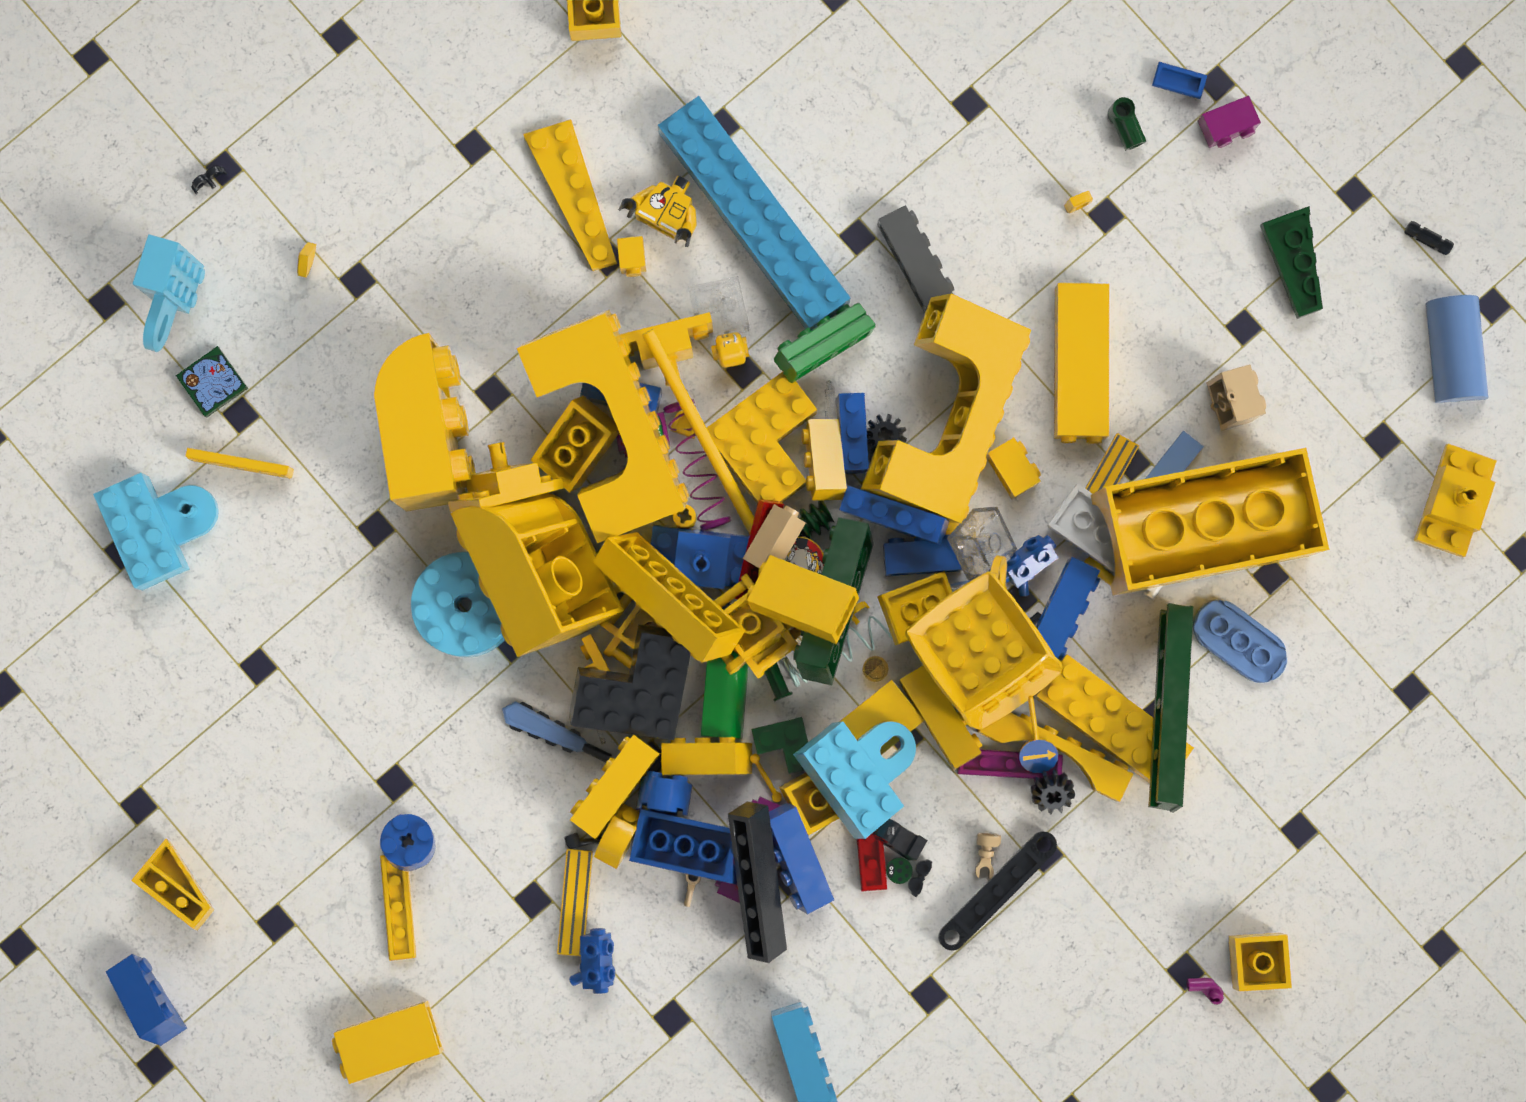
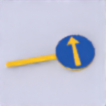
M1030 695L1028 696L1034 739L1022 746L1019 760L1026 770L1033 773H1043V771H1049L1055 766L1058 761V751L1051 741L1039 739L1033 696Z

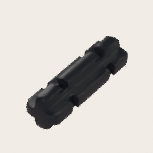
M1415 221L1409 222L1405 228L1404 233L1412 238L1414 236L1417 237V241L1432 249L1437 248V251L1443 255H1448L1454 246L1452 241L1446 238L1443 240L1441 235L1426 227L1421 228V225Z

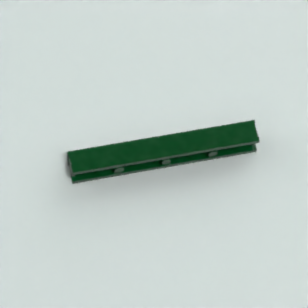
M1168 603L1167 610L1161 609L1159 615L1148 807L1174 813L1183 807L1194 606Z

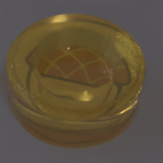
M879 656L868 658L862 667L863 675L871 682L883 680L889 670L887 662Z

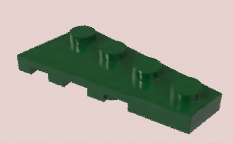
M1310 206L1266 221L1260 225L1297 319L1323 309L1319 276H1317L1316 252L1314 253L1312 240L1314 238L1313 229L1310 225Z

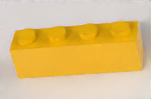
M924 665L899 680L900 685L917 712L924 719L923 722L953 770H956L982 753L979 748L983 745L975 733L972 735L966 728L968 724L960 712H956L952 703L932 679Z

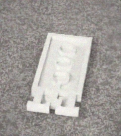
M1077 483L1047 526L1115 574L1113 545L1105 518L1101 510L1096 505H1092L1090 496L1092 493ZM1162 586L1145 589L1146 593L1144 595L1153 600Z

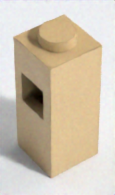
M774 504L743 559L757 568H760L763 562H767L770 555L785 560L806 524L797 517L799 512L787 505L782 509Z

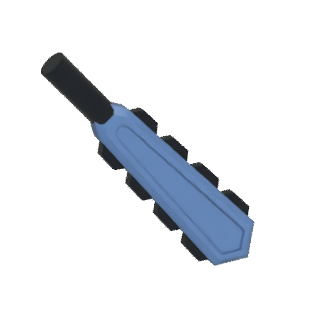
M514 702L502 708L505 723L509 724L512 730L517 732L526 731L528 736L537 740L544 738L545 742L551 746L561 745L562 750L569 753L573 751L584 752L605 763L612 756L611 753L587 743L581 737L579 731L573 728L570 730L566 729L565 724L559 720L551 721L549 715L542 711L536 713L533 711V707L525 702Z

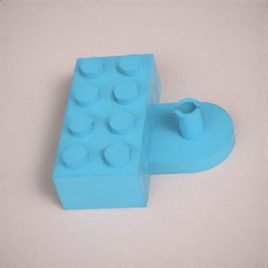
M143 473L134 475L93 494L133 587L142 591L189 570L180 546L208 533L216 524L219 514L217 501L207 490L189 485L158 498L149 476Z

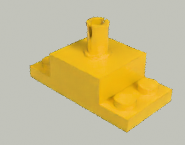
M710 312L623 333L620 334L621 339L626 338L631 352L628 356L632 357L635 355L634 352L639 351L643 369L647 370L659 367L642 336L645 332L654 329L680 377L677 362L693 358L690 338L694 337V340H702L709 337V333H713V325Z
M504 442L489 444L488 448L493 468L488 471L471 474V480H466L468 492L458 494L457 500L449 501V510L453 512L465 507L487 508L563 489L562 478L551 479L550 475L540 476L537 463L508 465Z
M1446 444L1414 541L1462 558L1466 557L1473 533L1481 529L1496 483L1491 481V477L1497 460Z

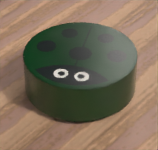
M894 858L887 864L886 874L896 884L906 883L912 876V866L904 858Z

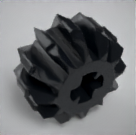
M879 414L876 416L878 424L872 420L868 421L871 429H867V436H870V438H867V445L874 444L869 450L870 453L875 452L878 441H885L884 438H879L882 430H885L886 434L890 433L892 435L888 441L899 440L906 443L907 438L900 435L906 432V427L897 428L901 422L899 418L894 423H891V414H887L886 421H883L882 416Z
M1054 768L1052 774L1049 775L1046 771H1043V778L1035 776V784L1031 785L1030 790L1031 794H1033L1032 802L1038 804L1040 811L1048 809V813L1051 815L1054 809H1058L1062 813V806L1071 807V799L1075 798L1074 783L1071 779H1068L1065 772L1058 775L1057 770Z

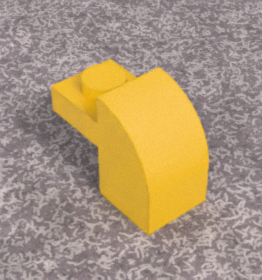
M623 803L616 816H613L606 828L594 857L617 869L635 837L640 812Z

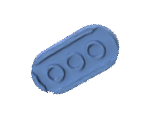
M1215 600L1204 604L1196 612L1193 620V632L1197 641L1240 675L1252 682L1265 683L1278 678L1283 673L1287 665L1284 643L1279 637L1229 601Z

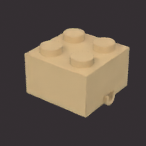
M1250 364L1221 372L1206 382L1212 400L1210 407L1216 412L1221 431L1250 423L1266 414V402L1259 393L1257 387L1258 377ZM1214 404H1218L1219 407L1214 408Z

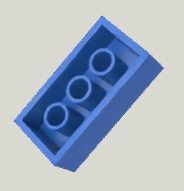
M640 810L629 861L737 885L730 828Z

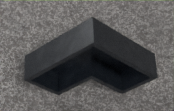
M638 625L629 674L583 667L577 668L569 712L571 726L674 740L691 656L690 651L682 644L677 643L665 628Z

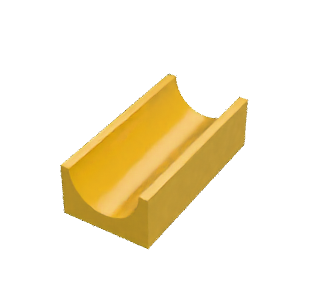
M1306 448L1106 486L1090 495L1092 505H1096L1105 518L1112 540L1115 560V576L1113 584L1110 586L1112 596L1309 557L1330 550Z

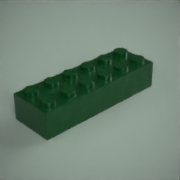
M838 517L836 526L833 525L830 530V547L825 549L823 554V571L818 574L856 588L859 596L874 545L868 523ZM854 610L837 644L801 630V636L803 637L801 644L795 647L793 660L797 664V669H799L802 679L833 685Z

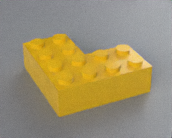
M782 371L709 425L707 430L726 464L757 504L759 499L783 503L806 486L805 477L778 442L807 422L808 419L815 416L817 408L796 381L790 383Z

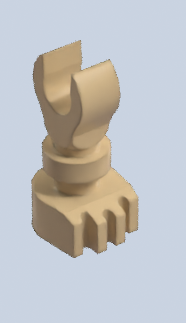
M990 833L977 834V845L982 846L978 850V855L981 856L980 861L975 867V873L978 878L982 867L989 868V879L993 877L994 869L991 865V857L994 856V851L992 847H998L1001 844V835Z

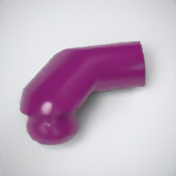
M1187 978L1188 992L1202 991L1214 1005L1223 1002L1224 992L1212 978Z

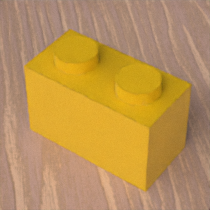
M1014 437L986 454V459L1011 500L1041 482L1039 478L1041 473L1035 463L1030 464L1025 456L1028 452L1021 441L1017 442Z

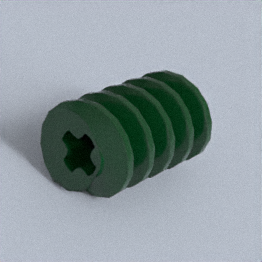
M818 500V508L812 503L809 504V513L803 508L799 510V519L806 524L798 537L806 536L812 540V531L820 536L822 535V526L828 531L831 530L830 522L834 523V520L823 500Z

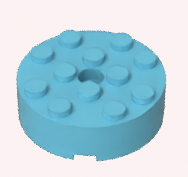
M456 552L442 556L425 568L413 588L411 612L414 624L426 642L437 650L452 656L476 657L494 650L505 641L501 633L502 623L491 600L480 589L479 574L468 552ZM462 599H470L472 602L471 609L468 612L460 611L459 604Z

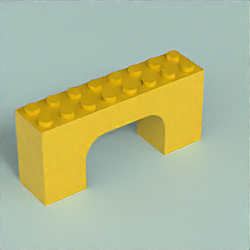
M952 293L931 297L914 346L946 359L955 367L958 373L959 389L938 446L930 453L899 440L878 441L861 490L946 518L950 523L962 524V521L969 513L968 504L971 496L977 490L979 474L986 465V454L994 443L995 429L1003 418L1004 404L1012 393L1013 379L1021 368L1020 360L1022 354L1029 346L1031 329Z
M610 310L523 343L516 348L537 398L570 384L582 382L598 388L603 393L627 450V466L613 476L582 487L577 495L597 543L685 510L688 497H690L685 483L680 484L678 480V473L680 471L675 459L670 460L668 450L670 446L665 435L661 436L659 433L660 421L655 410L651 412L648 406L649 401H651L649 393L645 386L641 388L638 380L641 375L635 362L631 363L628 355L631 352L626 338L621 339L618 332L621 328L616 313L611 315Z

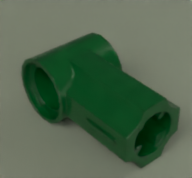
M1126 97L1117 99L1108 109L1107 115L1110 122L1114 124L1125 151L1147 141L1135 115V104L1133 101ZM1116 107H1123L1126 110V116H1120L1116 112Z

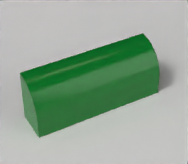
M732 651L731 655L736 659L738 655ZM721 657L707 661L701 736L743 739L749 666L744 664L737 672L730 675L725 669L726 664Z

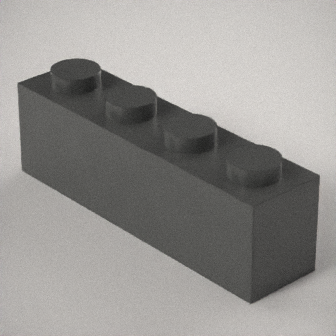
M905 205L879 218L877 226L925 313L931 297L951 294L954 291V286L949 277L944 278L940 270L943 267L936 254L932 255L928 247L931 244L927 235L924 232L920 233L917 227L919 221L913 210L909 211Z

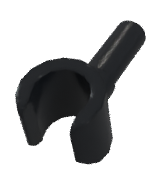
M578 832L564 837L566 845L570 849L599 844L602 838H585L580 840Z

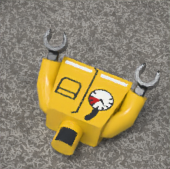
M681 176L676 177L671 187L663 182H659L657 186L651 185L631 198L623 199L618 209L619 211L621 209L629 210L628 218H631L636 210L635 216L637 220L675 240V244L679 240L686 241L685 247H689L691 236L697 226L696 209L692 205V199L685 195L690 182Z

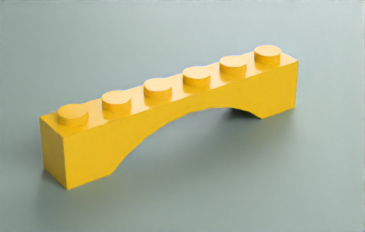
M1010 712L994 723L977 730L978 733L998 743L1030 741L1034 739L1031 717L1023 713L1019 717ZM1045 725L1044 728L1037 726L1039 739L1051 741L1057 750L1067 755L1076 763L1088 779L1092 790L1116 802L1121 801L1133 776V773L1127 771L1129 766L1117 760L1111 763L1104 759L1106 756L1104 753L1091 748L1090 752L1081 748L1082 743L1068 736L1067 740L1057 736L1059 731Z

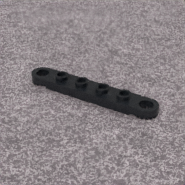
M1045 831L1034 834L940 929L938 934L940 944L950 951L961 948L1055 853L1057 849L1055 837ZM1041 837H1047L1051 842V847L1046 852H1041L1037 849V841ZM948 930H956L958 932L959 940L956 944L950 945L945 942L944 937Z

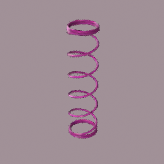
M678 402L663 408L664 413L682 410ZM683 412L682 414L678 415L677 417H675V418L669 423V425H668V428H669V429H671V430H673V431H676V430H677V429L671 428L670 425H671L675 420H677V419L680 418L681 416L685 415L684 412ZM695 433L692 434L691 436L687 437V438L684 439L683 441H681V442L677 445V447L675 448L676 452H678V453H680V454H701V453H705V451H695V452H682V451H678V447H679L681 444H683L684 442H686V441L689 440L690 438L696 436ZM706 454L690 463L682 472L683 475L688 477L714 476L690 493V498L695 500L721 499L698 515L697 520L704 523L699 527L701 531L731 522V517L729 516L716 520L699 519L705 512L725 500L724 497L698 498L692 496L696 490L717 477V474H685V471L690 466L705 458Z

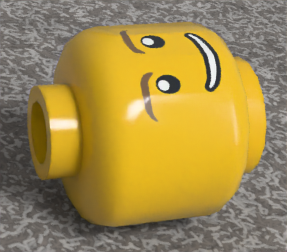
M739 332L718 335L715 340L716 345L711 346L713 360H719L723 368L742 365L745 363L746 357H749L746 337H742Z

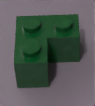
M802 717L751 729L757 755L783 749L788 774L804 770L793 755L808 743Z

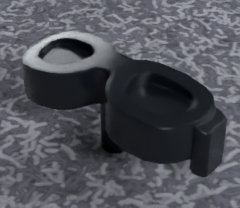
M223 166L211 167L205 174H201L193 180L191 188L196 195L198 194L197 191L207 182L214 189L216 185L212 179L223 174L228 175Z
M929 859L919 861L916 864L915 870L918 873V877H912L908 882V888L915 897L921 893L925 876L928 875L932 868V861Z

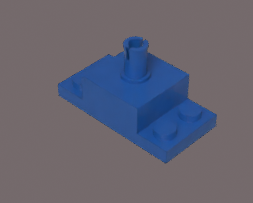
M653 524L651 545L696 586L724 589V586L733 587L739 581L744 561L743 557L746 553L750 536Z

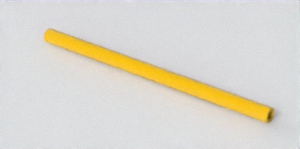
M651 329L642 334L750 535L754 515L654 329Z

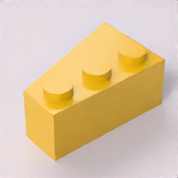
M720 737V743H711L710 738H695V743H686V738H675L670 740V743H661L662 775L752 774V763L750 761L752 743H735V737Z
M168 839L162 842L131 880L194 930L198 931L214 911L213 906Z

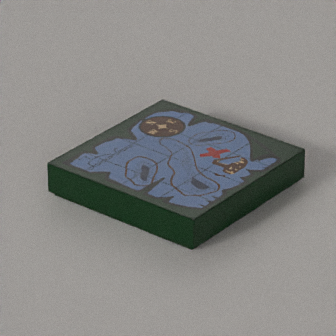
M218 346L175 375L206 418L248 389L245 382Z

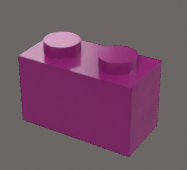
M1249 95L1203 113L1198 119L1199 126L1209 148L1216 145L1218 148L1225 147L1233 142L1232 139L1241 136V139L1250 137L1256 133L1255 130L1261 124Z

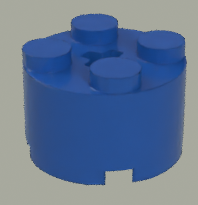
M647 771L646 776H643L640 780L636 809L641 810L643 805L647 806L648 811L677 816L678 811H682L683 817H687L693 785L688 783V777L673 775L672 779L663 778L662 773Z
M412 814L397 815L385 825L381 833L380 845L382 852L389 863L399 870L413 871L422 868L431 861L435 853L434 834L428 823L419 816ZM411 838L414 844L407 845L405 848L403 841Z

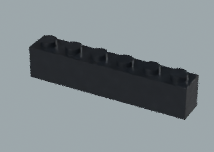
M747 801L728 813L747 958L770 963L787 950L768 805Z

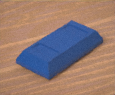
M1158 62L1152 86L1201 100L1207 75Z

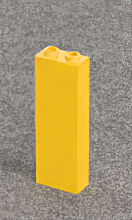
M1058 283L1055 287L1054 439H1061V443H1076V439H1086L1088 444H1100L1102 440L1109 437V284Z

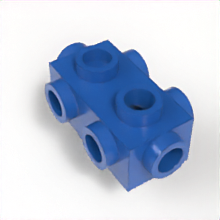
M1037 535L1026 540L1017 551L1005 555L1007 560L1006 584L1010 582L1019 590V596H1028V581L1032 580L1037 573L1059 558L1054 550L1056 545L1050 536L1046 535L1043 538Z
M605 928L590 929L589 934L580 936L581 972L570 976L569 980L573 986L582 983L583 989H593L594 994L608 993V987L614 985L615 968L612 964L614 942L611 939V932H606Z

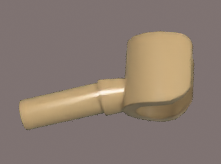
M686 874L685 879L688 883L684 906L690 907L695 885L701 880L699 876L696 881L692 882L688 878L689 874Z

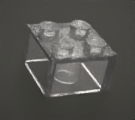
M998 507L973 508L962 521V524L960 523L948 536V541L967 580H973L986 572H990L996 555L1005 556L1008 561L1017 551V547Z

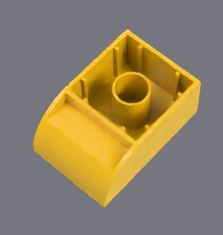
M430 333L421 334L405 341L387 357L378 373L374 390L390 500L406 512L448 505L449 501L457 500L458 494L466 493V480H471V474L476 473L472 456L467 455L465 448L459 449L457 437L469 436L464 405H459L457 397H450L449 387L461 385L457 357L451 354L449 345L439 347Z
M547 492L492 507H465L450 513L457 527V539L460 545L468 551L479 574L480 589L491 600L502 623V636L513 647L517 657L582 635L624 611L609 578L604 576L593 563L597 553L580 517L560 497Z

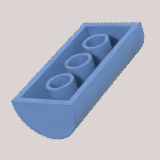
M1456 295L1426 302L1435 403L1488 399L1479 297L1476 295Z

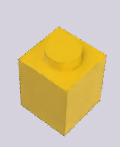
M643 236L617 238L621 274H626L627 277L640 276L641 272H647Z

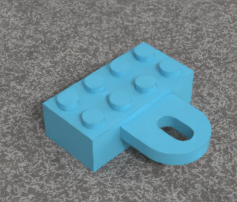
M148 234L133 285L152 299L143 332V345L147 350L159 352L168 339L176 311L189 314L190 309L195 307L197 302L196 290L198 284H201L204 280L205 269H203L204 265L180 243Z
M842 721L830 724L793 755L853 838L866 839L904 807L889 783L912 764L916 753V744L909 729L897 722L879 723L856 740ZM893 736L898 737L901 742L900 748L889 758H883L880 753L881 746Z

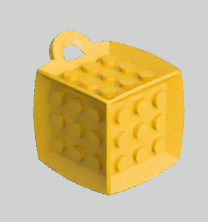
M1000 555L995 556L990 572L978 576L946 596L916 620L905 632L915 653L932 679L961 713L965 722L974 729H983L1028 701V696L1036 695L1062 672V663L1055 657L1038 629L1008 592L1005 584L1007 560L1005 556Z

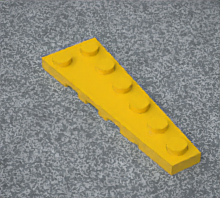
M570 119L523 134L592 271L617 264L572 120Z

